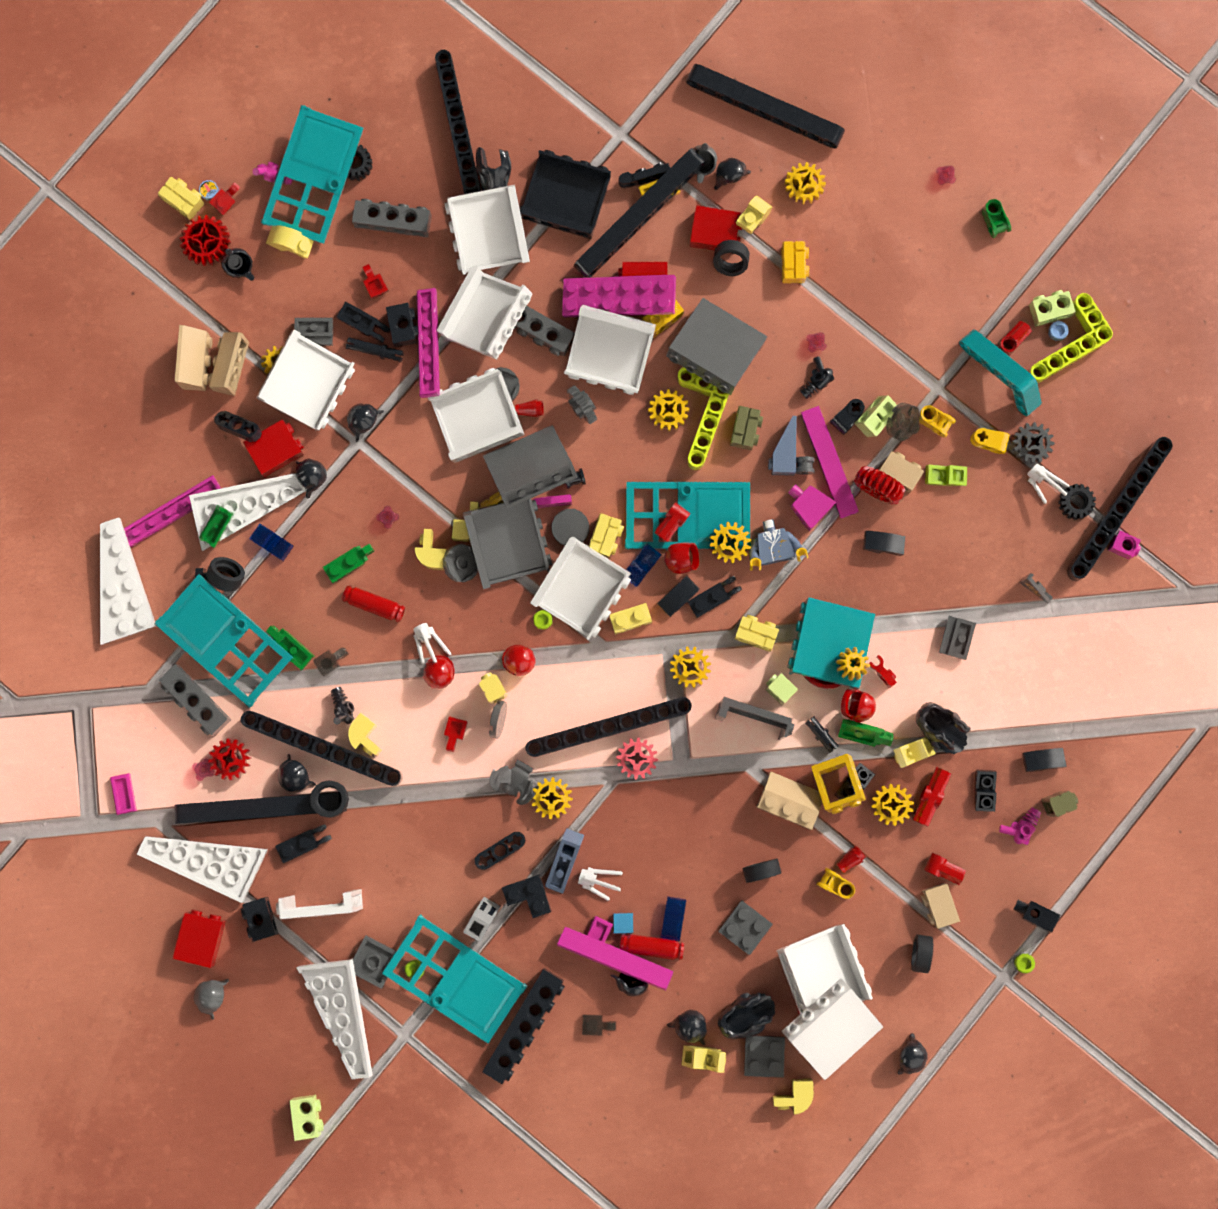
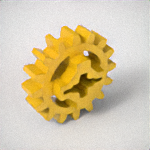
M806 162L805 166L802 167V164L798 163L797 169L793 166L791 172L787 173L786 177L789 179H785V184L788 185L785 190L791 191L789 197L795 196V202L801 199L802 204H805L806 200L811 204L813 198L818 200L819 194H823V188L826 185V182H823L825 175H820L821 168L815 170V164L809 167L808 162ZM807 178H809L808 183L804 185V187L802 188V183H804L807 180Z
M667 389V394H664L661 390L659 397L657 395L653 396L655 402L650 401L649 405L653 408H649L648 413H653L650 416V420L655 419L654 426L660 424V430L667 427V430L670 431L671 427L677 430L678 424L684 425L682 419H688V415L685 413L689 412L690 409L685 407L688 401H682L684 398L683 394L677 396L676 390L671 394L670 389ZM657 405H658L659 408L661 409V412L659 413V415H657V413H656V407H657ZM679 405L681 406L682 410L681 415H679V413L677 412V408ZM666 408H672V413H665Z
M727 522L726 527L720 524L719 531L714 529L716 536H710V539L714 540L710 547L715 548L712 554L718 553L717 559L719 560L723 557L724 563L730 559L733 564L735 558L740 562L742 560L741 555H748L745 549H751L747 545V543L751 542V539H746L749 532L742 531L744 526L737 528L736 522L733 526H730V523ZM728 530H734L739 534L732 535L729 533ZM721 534L723 541L722 544L718 545V537ZM727 537L730 540H735L733 544L734 549L731 546H726ZM743 540V547L739 551L738 543ZM722 551H731L733 555H725Z
M687 646L685 652L679 649L680 655H673L676 661L670 662L674 666V668L670 669V672H675V675L672 677L673 680L678 678V685L684 682L685 688L689 684L695 688L697 682L701 686L703 684L702 679L708 680L705 674L711 673V670L707 669L711 662H706L709 656L703 657V650H700L698 653L696 652V647L690 651ZM686 655H695L692 659L683 658ZM700 659L703 663V671L699 669L698 662ZM678 663L683 668L681 675L678 672ZM694 663V669L696 670L688 672L686 664ZM695 675L699 677L695 680H687L688 676Z
M552 777L551 782H548L544 778V784L538 782L539 788H533L536 795L533 797L535 802L532 803V806L538 807L535 811L536 813L543 812V818L546 814H549V819H552L553 815L560 818V812L566 814L565 808H571L568 801H572L573 798L568 797V794L572 793V791L566 790L567 783L561 785L562 779L555 782L554 777ZM549 785V790L545 794H540L541 790ZM556 786L563 790L564 795L557 793ZM552 792L554 796L561 798L554 800L553 804H550V800L543 799V797L550 796ZM539 801H544L548 805V811L540 805ZM559 802H564L563 806L555 811V806Z
M889 784L888 789L884 785L881 786L882 792L876 790L875 793L878 796L872 797L875 804L871 805V808H876L873 815L879 814L878 821L885 819V825H888L890 821H892L893 826H896L897 821L903 824V818H910L907 813L913 812V809L909 808L910 805L914 804V802L909 801L912 795L905 794L906 788L900 790L899 784L895 788H893L892 784ZM895 792L899 793L904 800L897 798ZM887 793V798L884 802H880L882 796ZM891 799L893 802L901 803V805L895 806L894 810H892V807L884 806L891 803ZM905 807L903 813L898 816V811ZM881 809H885L890 817L884 815Z

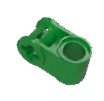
M997 199L989 200L982 209V215L990 236L995 238L1000 233L1010 232L1012 227L1002 203ZM988 206H993L996 209V213H991L988 210Z

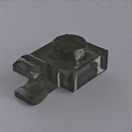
M343 647L333 654L328 650L314 659L313 662L322 676L325 677L340 667L337 661L343 659L349 653Z
M583 1014L582 1035L602 1036V1030L616 1031V1021H603V1015Z

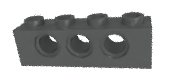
M361 199V201L355 200L352 223L355 228L429 237L432 215L430 210L421 206L410 208L405 204L395 206L385 201L373 203L369 199ZM371 212H378L376 217H369ZM391 214L397 215L394 220H388V216ZM413 216L416 218L412 223L406 222L408 217Z
M526 305L522 313L525 319L522 322H517L514 327L517 330L516 332L525 338L529 336L540 347L544 345L550 348L549 351L556 356H559V354L565 356L574 340L575 333ZM535 324L541 326V329L537 332L531 330V327ZM553 333L557 335V339L550 341L547 339V336Z
M173 665L159 679L162 683L160 687L167 694L171 693L175 697L174 702L180 708L184 706L188 710L187 715L194 722L197 720L202 725L200 729L206 735L216 736L232 720L180 665ZM179 683L185 685V689L181 693L177 691ZM196 696L198 699V703L196 706L192 707L190 705V699ZM206 710L211 712L209 720H204L203 713Z

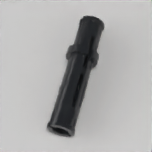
M351 337L347 339V342L354 345L346 344V349L379 356L383 360L387 358L402 362L403 358L395 355L403 356V350L388 348V345L383 344V346Z

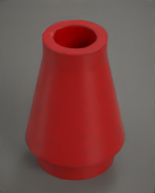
M538 399L515 405L517 416L539 418V416L544 415L543 401H538Z
M856 845L848 850L840 862L837 863V866L845 873L847 870L863 863L866 856Z

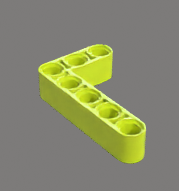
M1081 293L1073 301L1075 315L1087 334L1034 364L1028 372L1034 376L1037 383L1044 381L1104 346L1112 338V329L1089 294ZM1079 300L1084 301L1085 304H1086V307H1081V306L1078 304V301H1079ZM1088 316L1094 317L1096 323H1091L1088 320ZM1098 332L1104 333L1106 339H1101L1098 336ZM1083 341L1089 344V349L1082 346ZM1066 351H1071L1074 357H1067ZM1050 360H1054L1057 363V368L1050 365ZM1033 370H1039L1041 377H1036Z
M683 367L678 372L677 380L679 385L710 396L687 461L691 469L699 470L703 467L729 394L719 393L717 387L711 383L707 387H701L699 381L703 379L694 373L688 372ZM687 373L691 376V379L684 381L681 375ZM716 403L721 409L713 411L710 406ZM706 421L713 422L714 427L712 429L705 428L704 423ZM701 438L706 439L708 442L704 447L700 446L697 442ZM698 456L701 458V463L694 464L691 458Z

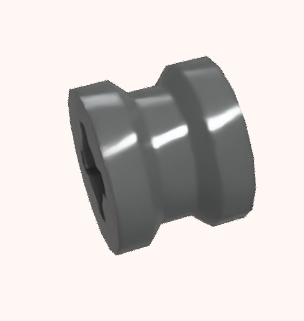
M796 457V474H814V457Z

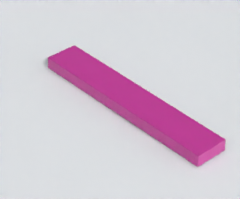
M435 288L417 290L419 392L421 398L440 396L438 332L436 331L438 329L437 290Z
M817 406L801 412L833 500L836 502L835 506L840 519L858 513L859 510L820 407Z
M213 475L125 527L124 531L130 548L193 511L189 495L222 489Z
M568 927L564 928L557 943V946L664 991L667 990L674 972Z

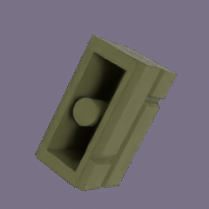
M738 406L730 446L752 450L753 445L757 446L759 435L756 434L757 427L761 428L763 416H760V410Z
M1060 791L1043 798L1041 801L1049 817H1059L1066 814V812L1074 811L1079 803L1075 793L1070 791Z

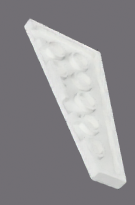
M296 473L189 495L198 537L203 532L217 505L235 513L221 538L222 540L307 490L298 482ZM199 538L202 551L210 547L207 542H203Z
M120 518L100 524V645L156 627L154 625L155 619Z
M146 836L137 855L243 903L268 849Z
M353 959L296 967L299 974L302 973L306 981L304 984L307 990L310 989L314 998V1004L326 1028L330 1030L335 1046H338L342 1054L341 1059L351 1079L371 1077L373 1074Z

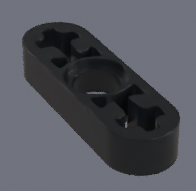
M221 411L214 417V422L220 430L246 441L255 442L262 435V431L256 423L230 412ZM242 423L239 429H234L237 424Z
M513 832L479 853L475 857L477 868L486 870L522 848L526 843L524 834ZM514 835L517 837L521 836V845L514 844L510 846L513 848L510 852L508 845L504 841L508 840V843L514 840ZM503 845L506 848L505 855L497 856L495 854L496 846ZM491 850L493 857L497 860L493 862L491 858L487 861V866L484 864L480 865V856L484 858L489 856L488 851Z

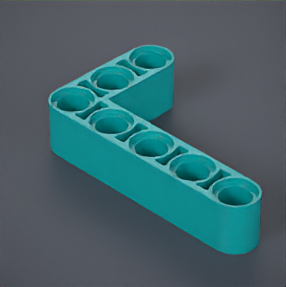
M973 329L959 341V345L967 354L1012 389L1016 407L1024 416H1029L1042 404L1038 383L1034 376L980 332Z

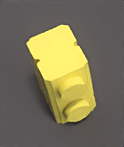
M170 177L165 186L158 192L159 197L189 220L193 219L204 205L201 199L202 195L195 189L190 191L186 188L187 184L180 178L175 180L173 177Z
M600 513L589 547L606 558H610L611 554L615 555L618 544L615 543L617 536L621 537L624 526L621 525L622 520Z
M646 603L609 615L615 635L652 623Z
M751 615L743 616L734 639L771 652L779 629L775 628L776 624L765 621V624L757 621V617Z
M490 672L481 677L482 681H480L479 685L489 703L495 704L498 700L507 697L508 694L496 674L492 675Z

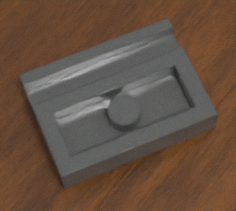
M295 318L294 330L300 332L301 336L319 346H333V318Z
M949 615L938 653L967 660L976 623Z

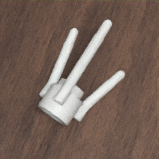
M1036 464L1027 473L1030 477L1028 482L1032 484L1044 504L1047 501L1036 481L1041 483L1043 480H1046L1064 496L1067 495L1050 478L1066 488L1069 487V484L1047 471L1043 466L1041 467L1039 464Z
M423 623L413 629L415 633L413 637L416 641L422 664L424 663L421 643L423 642L433 662H437L428 641L432 638L431 635L447 655L451 656V652L437 636L433 627L429 628L427 623Z
M588 867V870L582 869L578 884L583 885L582 888L595 893L607 901L610 900L608 896L591 886L597 884L612 890L621 891L619 887L596 880L597 875H595H622L621 871L600 870Z

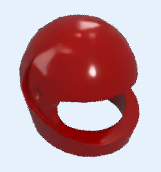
M688 542L669 546L664 555L666 567L675 574L688 573L698 569L699 551L694 543ZM689 548L693 555L692 565L689 559Z
M522 645L508 647L502 656L504 668L517 677L529 674L536 663L533 651Z
M439 655L435 656L436 663L433 662L432 658L428 660L423 675L427 685L434 689H443L450 685L454 679L455 669L453 662L448 657Z
M846 689L841 701L842 715L855 722H865L871 719L876 712L874 697L857 689ZM851 696V703L848 710V701Z

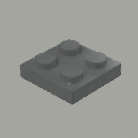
M741 900L718 932L748 955H751L773 924Z
M365 935L353 958L355 975L382 989L388 979L382 973L397 951Z
M756 1035L745 1037L744 1076L784 1078L785 1037Z

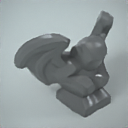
M517 759L515 767L509 769L508 765L497 771L493 769L490 775V785L495 791H499L500 785L506 783L502 789L517 797L519 791L520 797L516 800V803L525 805L535 796V793H533V780H528V776L534 768Z

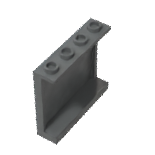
M702 298L670 345L666 357L673 363H678L686 368L688 372L698 375L705 382L718 387L721 392L732 395L736 385L757 353L762 349L768 336Z
M553 425L483 455L507 509L578 478Z
M528 499L508 509L504 502L463 512L483 589L490 588L491 584L544 570L550 571L549 566L552 565L550 554L546 555L544 548L548 547L545 536L541 537L540 530L543 529L541 519L536 518L535 511H538L536 500Z
M723 697L720 701L715 720L722 722L729 711L779 727L781 731L778 740H783L792 735L795 725L792 723L793 718L727 697Z

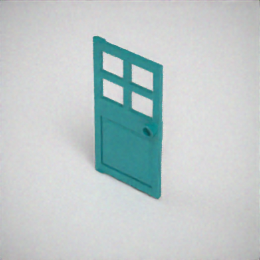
M301 105L261 223L270 227L277 225L289 227L301 232V235L313 241L324 244L364 128ZM285 177L306 184L301 201L279 194ZM312 186L333 193L328 211L306 204ZM277 200L298 207L293 224L271 217ZM304 209L326 217L320 234L299 227Z
M626 482L625 549H667L672 544L683 542L694 543L698 549H715L710 547V544L714 543L710 536H716L714 529L719 531V525L722 524L726 527L727 522L730 523V526H733L736 522L737 528L744 526L742 531L749 532L746 539H750V482ZM634 489H653V512H634ZM659 489H678V504L691 513L684 524L678 528V542H659V537L654 533L659 526V518H666L665 515L667 514V512H659ZM634 518H653V542H634ZM728 530L729 533L732 535L739 534L734 530ZM721 534L718 537V545L722 544L723 541ZM727 537L726 546H731L734 549L733 544L735 540H730ZM743 540L738 543V549H742Z
M200 574L197 575L163 616H160L154 623L155 626L159 627L245 703L248 708L253 706L257 701L256 699L293 658L292 655ZM251 629L263 642L248 658L235 644ZM269 645L283 658L267 675L254 661ZM229 651L233 652L244 662L230 680L215 668ZM250 667L263 680L247 696L234 683Z
M421 914L417 917L411 931L382 973L486 1043L490 1042L520 994L527 988V984L522 983L424 918ZM423 926L439 936L427 956H424L410 946ZM444 940L460 950L448 970H445L431 960ZM406 951L422 961L409 982L393 972ZM427 965L443 975L431 996L414 986Z

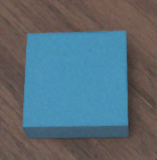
M614 913V933H633V913Z

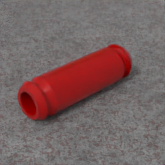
M351 585L346 586L342 595L344 603L347 602L351 606L391 621L396 620V622H400L405 612L404 605L400 606L395 601L357 587L352 588Z
M624 933L621 935L620 949L634 955L669 960L679 959L680 961L683 959L684 943L682 941L678 943L676 940L635 934L625 935Z

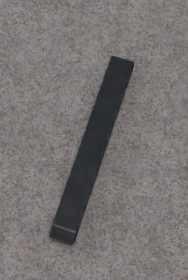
M440 50L435 55V61L464 194L479 192L481 189L452 56L449 51ZM442 59H448L447 63H440ZM447 76L452 77L450 81L444 80V78ZM456 94V97L453 99H449L448 95ZM454 111L460 112L458 116L451 115ZM457 129L464 130L462 134L455 133ZM462 146L468 148L465 152L459 151V148ZM465 164L472 165L468 170L463 169ZM468 182L476 183L472 188L466 186Z
M694 64L686 80V83L692 88L827 147L837 149L844 135L845 129L831 121L702 65Z
M693 148L689 149L575 262L573 267L584 278H591L705 165L706 161Z
M1161 437L1151 444L1068 567L1067 575L1071 580L1078 581L1088 575L1172 450L1173 444L1169 438ZM1158 443H1162L1165 446V451H1161L1158 448ZM1148 458H1151V459L1154 460V462H1155L1154 467H1152V466H1150V465L1148 464V462H1147ZM1137 474L1144 476V482H1140L1137 479ZM1127 489L1133 491V498L1127 495ZM1116 505L1123 507V513H1119L1116 510ZM1106 520L1113 523L1112 529L1106 527ZM1095 536L1102 538V545L1096 543ZM1085 551L1092 554L1091 560L1085 558ZM1075 567H1079L1081 569V576H1077L1074 573Z
M680 697L528 741L525 749L531 757L543 756L684 716L691 711L692 703L688 698ZM680 701L688 703L687 711L682 712L678 709ZM662 706H666L670 710V714L667 717L659 714V709ZM647 711L651 714L652 718L649 722L641 720L640 715L643 712ZM630 717L633 720L632 726L624 727L622 719ZM607 722L613 723L615 727L610 733L605 732L603 729L604 724ZM589 727L594 728L596 731L595 736L592 738L585 736V730ZM569 733H575L577 735L576 742L568 743L566 736ZM551 738H556L559 743L554 749L548 746V740ZM533 743H537L540 746V750L536 754H532L529 751V747Z
M250 710L245 711L241 716V723L246 728L390 786H398L403 781V774L396 768ZM253 714L255 716V722L252 725H249L247 723V717ZM267 722H272L273 729L270 732H266L264 728ZM285 729L291 731V736L288 739H284L282 736V732ZM303 736H307L309 743L303 747L300 744V739ZM321 743H324L327 747L323 754L318 752V746ZM342 750L345 755L341 761H338L335 757L336 752ZM357 757L362 760L360 768H355L353 765V761ZM377 764L380 767V773L374 776L371 773V768ZM391 772L398 774V780L395 783L389 781L388 777Z
M339 792L319 794L318 802L321 808L331 811L340 805L341 796ZM311 794L174 804L175 824L317 813L311 807Z

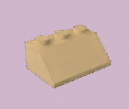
M179 325L175 382L183 390L206 391V385H209L207 369L211 365L209 348H212V337H210L207 331Z
M224 332L223 337H220L218 341V356L214 357L213 374L209 375L208 379L209 387L213 391L232 396L236 394L249 341L240 332Z
M770 772L756 808L812 830L821 808L822 799L819 791Z

